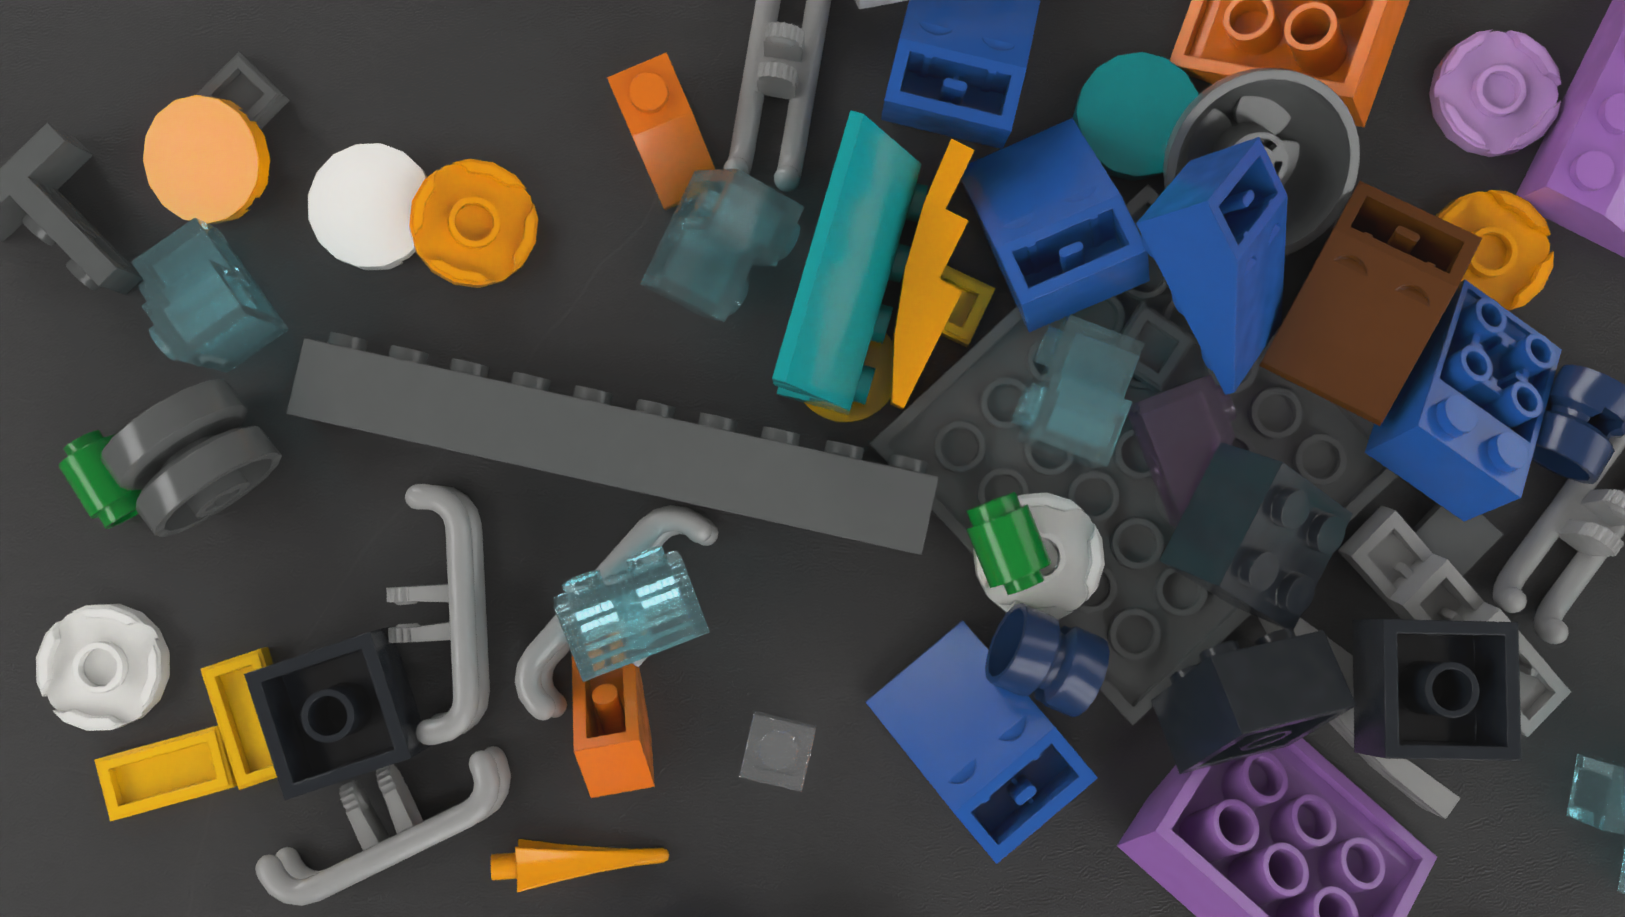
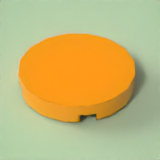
M202 95L174 100L155 116L145 136L143 163L149 186L161 204L183 220L202 224H217L239 219L249 211L246 209L252 205L254 199L261 197L268 184L270 156L265 135L257 123L250 121L247 115L239 110L242 108L231 100Z
M465 159L444 166L424 179L412 200L409 230L415 251L432 273L454 285L481 288L503 282L524 265L536 243L538 216L531 196L515 174L494 162Z
M1478 191L1451 201L1435 215L1482 238L1461 281L1467 280L1508 311L1525 306L1543 290L1553 269L1554 251L1550 252V243L1547 236H1550L1551 233L1546 219L1529 201L1508 191Z

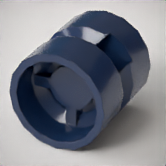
M1573 364L1563 365L1553 380L1547 402L1548 410L1544 413L1532 461L1567 479L1584 484H1594L1615 452L1609 439L1621 438L1625 434V385L1608 375L1587 367Z
M1018 603L1006 613L992 638L985 665L986 679L991 684L1020 696H1028L1034 692L1035 699L1041 701L1046 707L1070 717L1080 716L1094 701L1104 682L1109 664L1110 650L1108 642L1103 637L1077 626L1070 628L1064 625L1060 628L1059 620L1054 616L1027 604Z

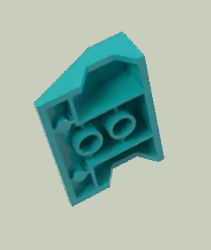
M852 110L849 113L772 376L773 384L778 387L777 395L849 415L853 401L864 405L866 403L876 369L864 365L870 341L883 344L893 307L881 304L888 280L897 283L901 282L911 246L899 243L905 220L918 223L928 190L927 185L916 183L922 164L866 115Z

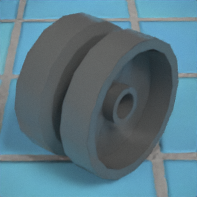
M224 379L208 380L196 384L158 402L129 422L112 437L102 450L101 462L120 488L127 490L142 489L135 509L155 536L166 537L177 534L209 519L248 494L279 465L282 455L265 431L258 426L242 427L248 408L230 383Z

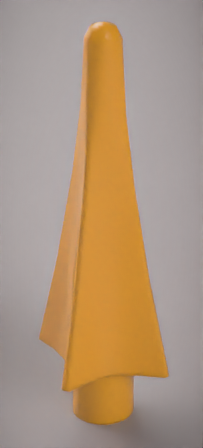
M518 839V847L515 846V853L491 854V879H517L518 893L599 872L664 863L668 861L669 852L664 848H605Z

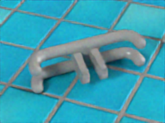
M781 0L755 1L728 160L723 167L724 175L730 182L742 183L749 177L756 149L764 96L789 99L779 162L774 174V183L779 190L784 192H791L798 187L806 153L831 0H806L802 28L777 21Z
M1625 434L1621 438L1609 439L1615 452L1597 482L1594 484H1584L1570 479L1566 481L1506 562L1494 583L1493 601L1497 607L1508 613L1519 612L1525 608L1527 603L1526 595L1521 590L1556 540L1561 538L1578 551L1538 606L1534 617L1535 634L1549 644H1559L1567 639L1569 631L1567 625L1562 621L1564 616L1607 557L1616 556L1624 545L1621 538L1625 534V488L1623 491L1594 489L1625 448Z
M415 484L409 487L405 494L408 506L415 510L434 511L444 521L448 584L386 588L387 602H394L396 605L417 604L418 601L448 602L450 621L428 625H419L418 623L398 624L396 627L388 628L389 643L451 641L452 706L449 712L437 713L431 719L421 721L416 728L417 739L422 744L437 745L452 741L461 734H465L479 723L488 708L490 678L483 531L479 511L467 495L454 487Z
M668 505L653 509L636 523L529 644L518 661L515 674L518 698L534 718L544 721L551 717H560L566 711V699L553 683V670L590 627L635 666L639 667L645 661L648 655L643 650V646L634 637L628 635L605 609L616 598L642 618V622L652 631L666 637L675 626L673 622L629 582L666 540L674 535H686L693 542L703 546H709L716 542L719 532L711 520L688 507Z
M496 746L487 747L484 751L480 750L473 753L469 759V769L473 776L474 787L469 798L423 821L397 766L392 764L377 769L378 786L386 801L397 833L392 837L387 833L361 784L357 780H352L339 788L340 800L346 809L348 819L363 851L327 869L316 871L304 864L296 849L284 847L276 855H264L257 861L255 871L259 881L269 895L282 903L299 906L308 905L326 899L474 826L500 809L509 794L511 772L505 753Z

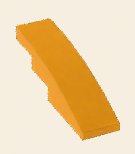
M952 138L924 201L902 277L892 339L890 404L901 410L905 407L962 293V290L940 280V277L969 220L946 208L975 150Z

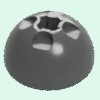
M1284 68L1250 69L1217 81L1200 93L1183 111L1172 130L1166 147L1163 164L1164 186L1166 189L1190 160L1260 137L1288 195L1286 256L1302 249L1317 239L1341 214L1357 180L1360 163L1359 137L1353 117L1347 106L1331 88L1309 75Z

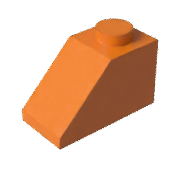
M667 52L607 77L664 210L722 187Z
M610 644L572 650L574 754L590 797L594 798L655 787L652 737L640 667L626 660Z

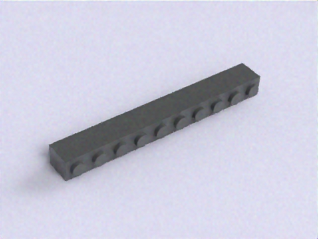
M336 332L329 333L327 343L304 338L286 414L922 555L939 478L926 474L928 462L890 454L888 466L862 460L864 448L826 440L824 452L799 446L800 434L763 426L761 438L736 433L738 421L707 413H700L698 424L673 419L675 407L648 400L638 399L635 410L612 406V393L575 385L573 397L549 392L551 380L519 372H513L511 383L488 378L490 367L452 358L449 370L427 365L428 353L395 345L390 346L388 356L366 352L368 340Z

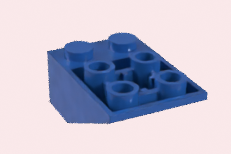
M909 0L884 99L881 120L1003 149L1012 131L1040 0Z
M1073 118L968 164L960 181L1028 332H1032L1150 281L1148 253L1144 248L1142 237L1121 194Z
M1260 137L1190 160L1136 223L1141 232L1145 250L1155 259L1171 290L1176 309L1186 318L1201 347L1204 363L1214 372L1225 395L1236 391L1282 322L1288 195Z
M1467 280L1461 281L1380 426L1373 425L1365 453L1462 521H1467L1520 499L1562 349Z
M961 620L865 702L957 818L997 864L1098 777L1029 696H1020L991 684L986 679L985 665L988 649L966 623Z

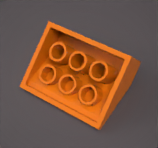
M1191 0L1170 61L1186 72L1188 76L1210 84H1214L1232 74L1257 68H1284L1309 75L1331 88L1347 106L1355 125L1365 128L1410 0Z

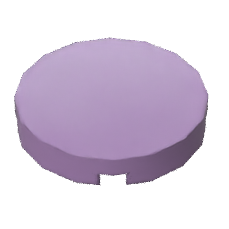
M1491 30L1476 32L1451 48L1434 70L1429 91L1433 118L1445 137L1466 152L1487 157L1513 154L1544 136L1558 116L1561 101L1557 102L1559 95L1557 86L1561 85L1559 68L1544 46L1527 34L1512 30L1506 33L1500 31L1490 32Z

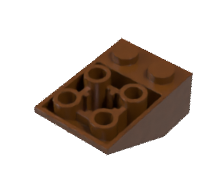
M1359 181L1259 366L1380 426L1454 296L1482 238Z

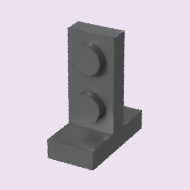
M46 123L0 168V241L4 242L24 224L44 243L50 246L57 243L71 258L65 264L67 269L85 286L94 291L102 287L126 295L143 277L58 191L93 154L76 137Z

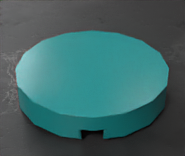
M1145 52L1118 55L1097 67L1078 94L1073 120L1108 175L1130 181L1148 179L1163 173L1165 151L1172 130L1183 111L1199 93L1186 72L1167 58Z

